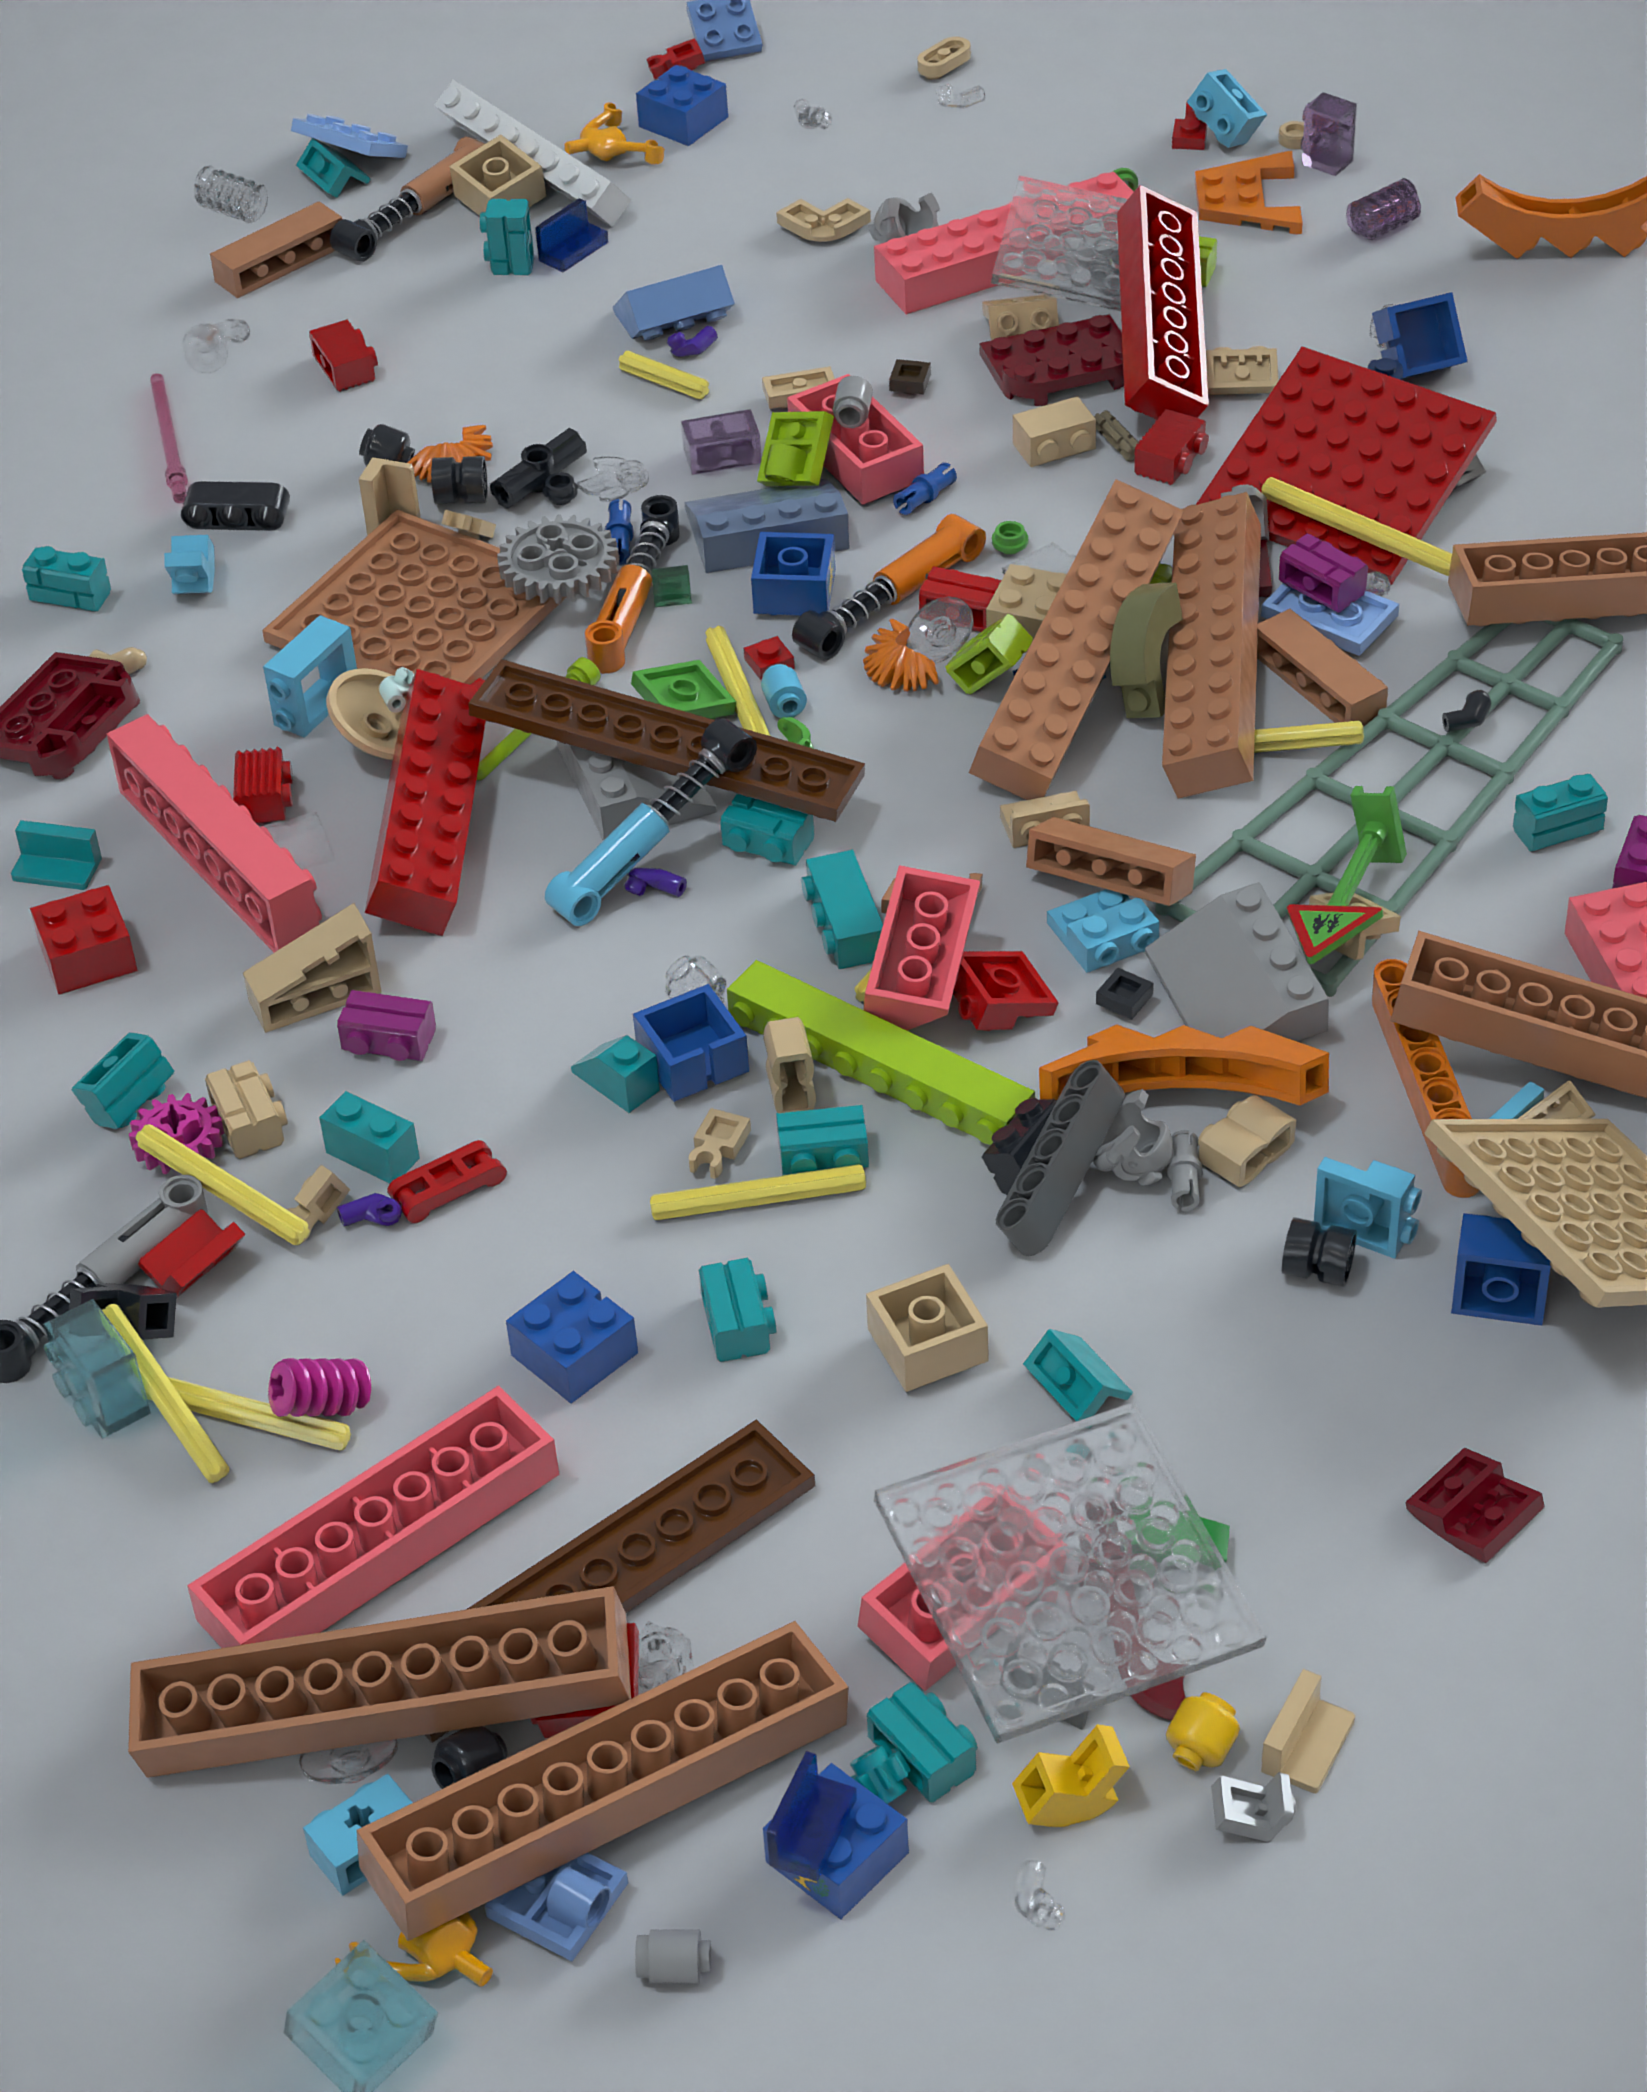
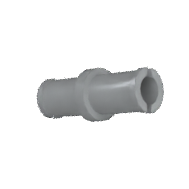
M1180 1130L1171 1136L1175 1153L1171 1162L1167 1165L1168 1178L1172 1181V1205L1176 1209L1178 1208L1180 1196L1181 1210L1189 1211L1195 1209L1200 1202L1198 1181L1202 1177V1163L1198 1159L1197 1135L1195 1133L1190 1135L1189 1144V1131Z

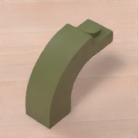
M1176 582L1142 584L1130 592L1118 611L1111 639L1110 668L1112 685L1121 686L1126 718H1153L1165 715V694L1160 671V652L1167 631L1183 620Z

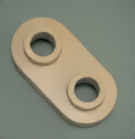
M948 37L921 52L917 57L918 72L927 79L936 80L958 66L963 65L971 57V44L969 40L963 37Z

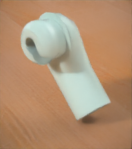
M404 667L398 668L395 676L386 677L379 687L380 695L385 704L394 713L400 712L405 708L406 700L404 697L414 676L412 671Z

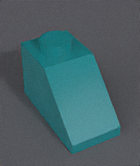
M628 1035L601 1044L571 1066L573 1074L628 1113L660 1091L656 1055Z

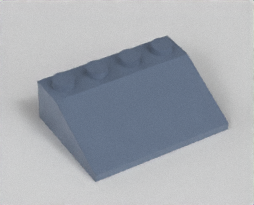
M826 478L820 479L819 486H777L685 502V510L706 573L754 565L760 532L834 534L835 551L850 549L848 513L840 491Z

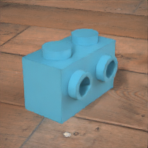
M1227 69L1208 72L1187 101L1194 110L1196 117L1205 122L1215 133L1216 139L1227 148L1246 144L1267 116V113Z

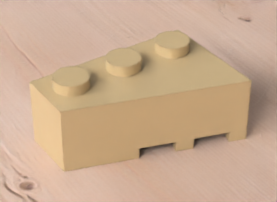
M355 903L243 972L249 1003L265 1033L345 1005L351 990L382 993L372 934Z

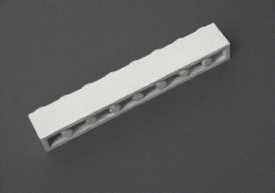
M452 79L434 105L456 125L484 143H488L499 135L504 136L542 166L544 183L611 227L615 225L632 201L610 180L454 79Z

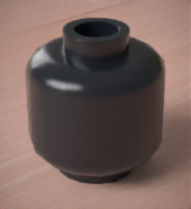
M385 424L376 425L374 429L368 428L359 450V455L363 456L366 467L372 457L407 463L415 454V449L410 447V436L408 433Z
M484 1726L461 1729L437 1743L434 1759L431 1763L434 1779L441 1789L506 1759L507 1747L497 1733L491 1732Z

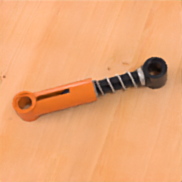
M651 496L641 504L642 523L640 525V535L631 550V556L627 559L626 565L617 572L596 622L589 625L585 630L587 659L597 666L601 674L616 672L624 666V650L652 588L651 571L657 566L655 560L661 557L660 550L676 542L680 536L678 506L676 500L670 496Z
M956 514L947 515L941 520L934 534L874 575L873 581L866 585L865 590H857L853 598L844 599L841 607L834 606L829 611H824L820 614L814 610L804 612L797 619L792 629L793 642L822 660L833 658L842 648L848 627L856 628L858 620H867L868 613L871 611L879 612L880 605L884 602L896 605L920 589L924 581L927 580V576L933 566L949 569L960 560L964 562L975 560L985 546V531Z

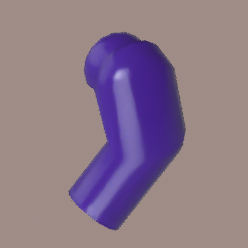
M706 326L697 335L688 340L685 339V335L682 332L674 333L668 337L667 344L671 347L670 352L677 357L698 355L703 353L717 340L718 334L714 328Z
M635 867L626 874L629 877L624 883L625 890L637 896L643 895L648 885L680 897L687 886V880L684 877L660 868Z
M373 1193L336 1207L343 1227L362 1220L382 1226H390L397 1223L402 1215L401 1206L396 1200L379 1193Z

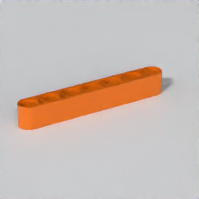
M1397 959L1383 960L1374 969L1372 1006L1444 1189L1452 1196L1459 1198L1474 1196L1480 1190L1469 1185L1461 1170L1453 1162L1444 1159L1437 1152V1146L1424 1134L1432 1119H1472L1439 1036L1390 1021L1407 963Z

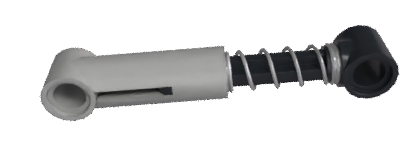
M177 1175L166 1180L160 1187V1197L76 1265L75 1279L64 1280L59 1292H49L46 1302L43 1305H33L31 1314L28 1317H18L14 1322L11 1320H0V1383H11L23 1378L30 1371L32 1365L30 1357L36 1352V1348L39 1347L41 1338L49 1339L48 1332L57 1325L64 1327L63 1320L69 1316L70 1289L97 1287V1284L102 1283L123 1284L141 1269L138 1265L140 1258L200 1209L208 1214L202 1184L197 1178L191 1175Z

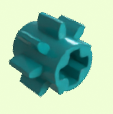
M879 1745L863 1753L850 1763L855 1773L851 1777L887 1804L907 1791V1787L902 1779L908 1776L907 1773L911 1769L900 1750L889 1755L883 1745Z

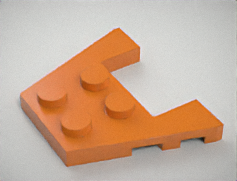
M1292 151L1195 171V190L1199 220L1241 226L1242 221L1260 223V228L1273 231L1275 225L1289 227L1290 234H1302L1303 222L1300 206L1265 207L1261 180L1294 179Z

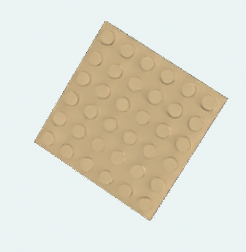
M1432 1119L1424 1134L1437 1146V1152L1444 1159L1453 1162L1465 1175L1466 1182L1480 1190L1493 1203V1209L1501 1216L1509 1219L1521 1231L1522 1238L1528 1244L1538 1248L1551 1261L1550 1266L1554 1271L1567 1277L1580 1290L1579 1294L1585 1302L1597 1308L1647 1305V1156L1609 1119Z

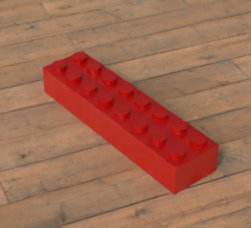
M1139 185L1117 211L1125 406L1158 420L1159 416L1161 417L1165 409L1198 418L1209 406L1197 212Z
M420 669L415 671L405 696L406 705L401 713L364 912L366 914L440 936L444 934L457 903L486 720L469 715V702L479 690L477 686L465 684Z

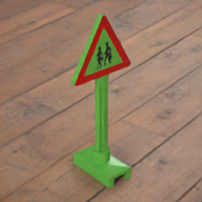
M1363 786L1354 787L1350 796L1359 844L1327 905L1290 904L1286 907L1289 919L1308 964H1314L1384 916L1381 907L1348 905L1370 862L1403 863L1407 855L1394 786H1386L1383 793H1364Z

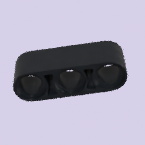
M199 481L191 484L187 490L181 509V518L187 526L194 529L276 530L284 522L290 502V494L284 486L272 482Z

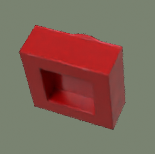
M778 636L743 648L744 660L760 680H762L764 672L776 664H783L795 669L794 656Z

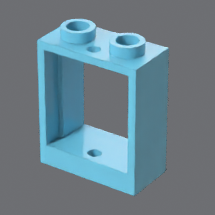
M319 615L263 666L274 726L305 738L329 715L326 697L331 684L340 674L357 669L349 626ZM318 666L320 679L303 693L301 680Z

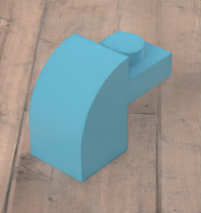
M208 534L171 536V552L164 553V567L172 578V594L212 592L215 577V547Z

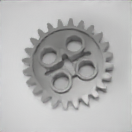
M557 515L555 521L551 522L544 516L541 519L542 523L538 525L528 521V529L516 527V536L506 535V543L500 544V553L497 554L500 578L505 579L506 588L513 587L515 595L525 592L526 600H530L538 595L540 596L541 603L547 601L549 597H554L556 604H559L562 597L566 596L570 601L574 602L575 594L578 593L589 597L590 588L601 591V582H611V574L617 573V564H619L616 538L611 537V531H603L601 523L591 526L590 518L576 522V515H572L568 521H563L562 516Z

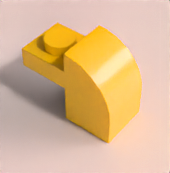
M1097 1724L1070 1756L1038 1752L1012 1782V1785L1028 1824L1065 1827L1096 1818L1115 1805L1118 1798L1113 1786L1130 1766L1113 1726Z

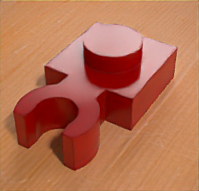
M695 38L667 48V53L664 55H654L646 59L654 79H658L659 76L675 65L694 70L697 66L705 63L703 53Z

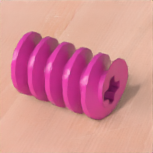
M295 1358L283 1359L274 1365L268 1385L269 1405L272 1412L278 1417L288 1416V1414L294 1417L303 1416L304 1414L310 1417L319 1416L320 1414L329 1417L335 1416L336 1413L340 1416H350L355 1408H364L370 1401L371 1395L369 1370L364 1362L357 1358L345 1360L341 1358L330 1360L326 1358L314 1360L311 1358L298 1360Z

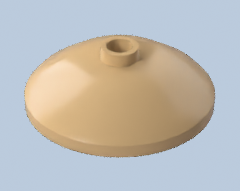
M364 668L353 669L340 674L331 684L326 697L327 710L335 727L347 741L361 751L378 758L393 760L402 711L394 713L388 709L380 695L379 687L386 677L394 675L380 670Z

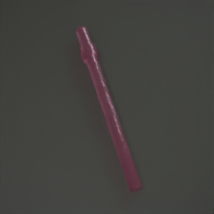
M155 373L150 377V383L167 465L165 478L167 486L172 490L173 500L181 504L184 503L188 478L186 469L181 466L164 377L159 373Z

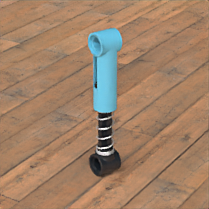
M720 718L712 722L702 736V750L699 752V759L697 761L691 760L689 762L690 768L685 773H678L677 781L672 786H664V794L659 799L652 798L651 805L641 803L572 872L565 871L555 876L546 888V903L574 926H583L593 920L601 907V899L670 832L668 821L675 814L680 816L679 810L688 801L693 803L692 797L701 788L706 790L704 785L712 777L716 776L719 778V774H723V772H728L729 770L731 772H739L749 766L757 752L756 740L728 719Z

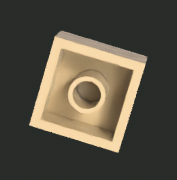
M502 135L497 136L449 166L455 197L479 216L481 212H486L487 203L490 199H507V201L510 199H527L530 207L546 197L542 166Z
M1010 564L986 609L987 628L1005 615L1010 614L1014 616L1033 637L1032 639H1034L1067 574Z
M949 1263L866 1293L868 1331L905 1392L989 1361L988 1325Z

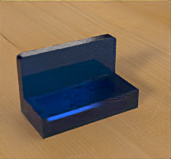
M581 198L552 215L535 228L539 262L560 272H565L608 243V231L588 222L586 201Z
M805 1752L768 1826L766 1834L769 1866L818 1882L855 1805L857 1792L855 1787L819 1776L817 1754Z

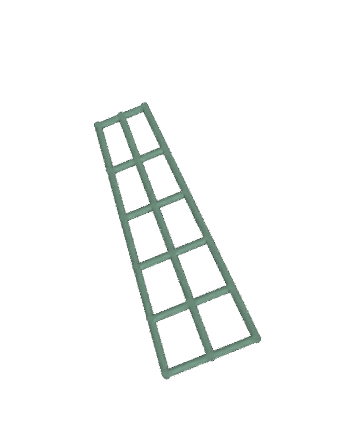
M1577 618L1564 619L1558 622L1546 620L1543 622L1555 627L1508 673L1503 674L1469 658L1511 623L1484 626L1457 650L1449 651L1448 657L1391 705L1380 709L1378 715L1363 727V743L1340 746L1315 768H1309L1301 780L1242 829L1233 831L1232 837L1195 867L1193 890L1235 854L1244 851L1300 878L1273 904L1281 919L1288 914L1286 908L1288 905H1297L1314 887H1319L1333 893L1341 879L1328 873L1359 843L1356 824L1312 865L1254 838L1312 790L1318 789L1352 805L1350 795L1354 788L1328 776L1383 730L1390 729L1431 748L1394 785L1397 804L1448 756L1493 776L1449 830L1445 831L1399 810L1402 829L1436 845L1389 901L1376 897L1358 887L1355 891L1356 894L1399 915L1445 858L1457 849V844L1501 791L1507 784L1513 782L1517 772L1558 723L1569 715V710L1614 656L1622 652L1623 636L1618 633H1608ZM1570 634L1602 647L1561 697H1556L1522 682ZM1456 671L1494 686L1487 693L1491 699L1489 713L1510 694L1549 710L1504 763L1459 744L1475 727L1451 731L1446 735H1439L1400 716L1451 673ZM1179 901L1171 906L1155 902L1157 914L1162 916L1168 915L1180 922H1183L1197 912L1179 903ZM1366 939L1364 955L1378 939ZM1343 954L1327 974L1313 968L1311 970L1326 995L1331 997L1336 994L1337 987L1361 959L1354 960Z

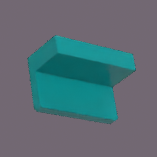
M314 138L310 140L296 164L299 169L322 189L336 198L350 176L366 184L371 180L368 175L342 153Z
M20 820L15 833L21 855L11 871L12 880L15 882L77 890L87 889L102 860L96 830Z
M1048 1329L1023 1363L1032 1375L1079 1423L1088 1424L1108 1396L1128 1400L1133 1394V1391L1077 1335Z

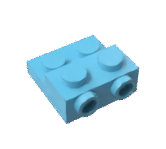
M1108 889L1047 911V924L1086 973L1111 965L1114 962L1140 952H1145V947L1159 938V920L1140 898L1131 900L1126 894Z
M1324 1157L1317 1168L1314 1221L1319 1222L1322 1230H1327L1331 1225L1357 1230L1356 1245L1395 1259L1404 1243L1410 1245L1416 1236L1419 1220L1412 1218L1411 1215L1416 1212L1419 1206L1422 1189L1414 1187V1174L1397 1167L1373 1160L1367 1171H1363L1349 1164Z

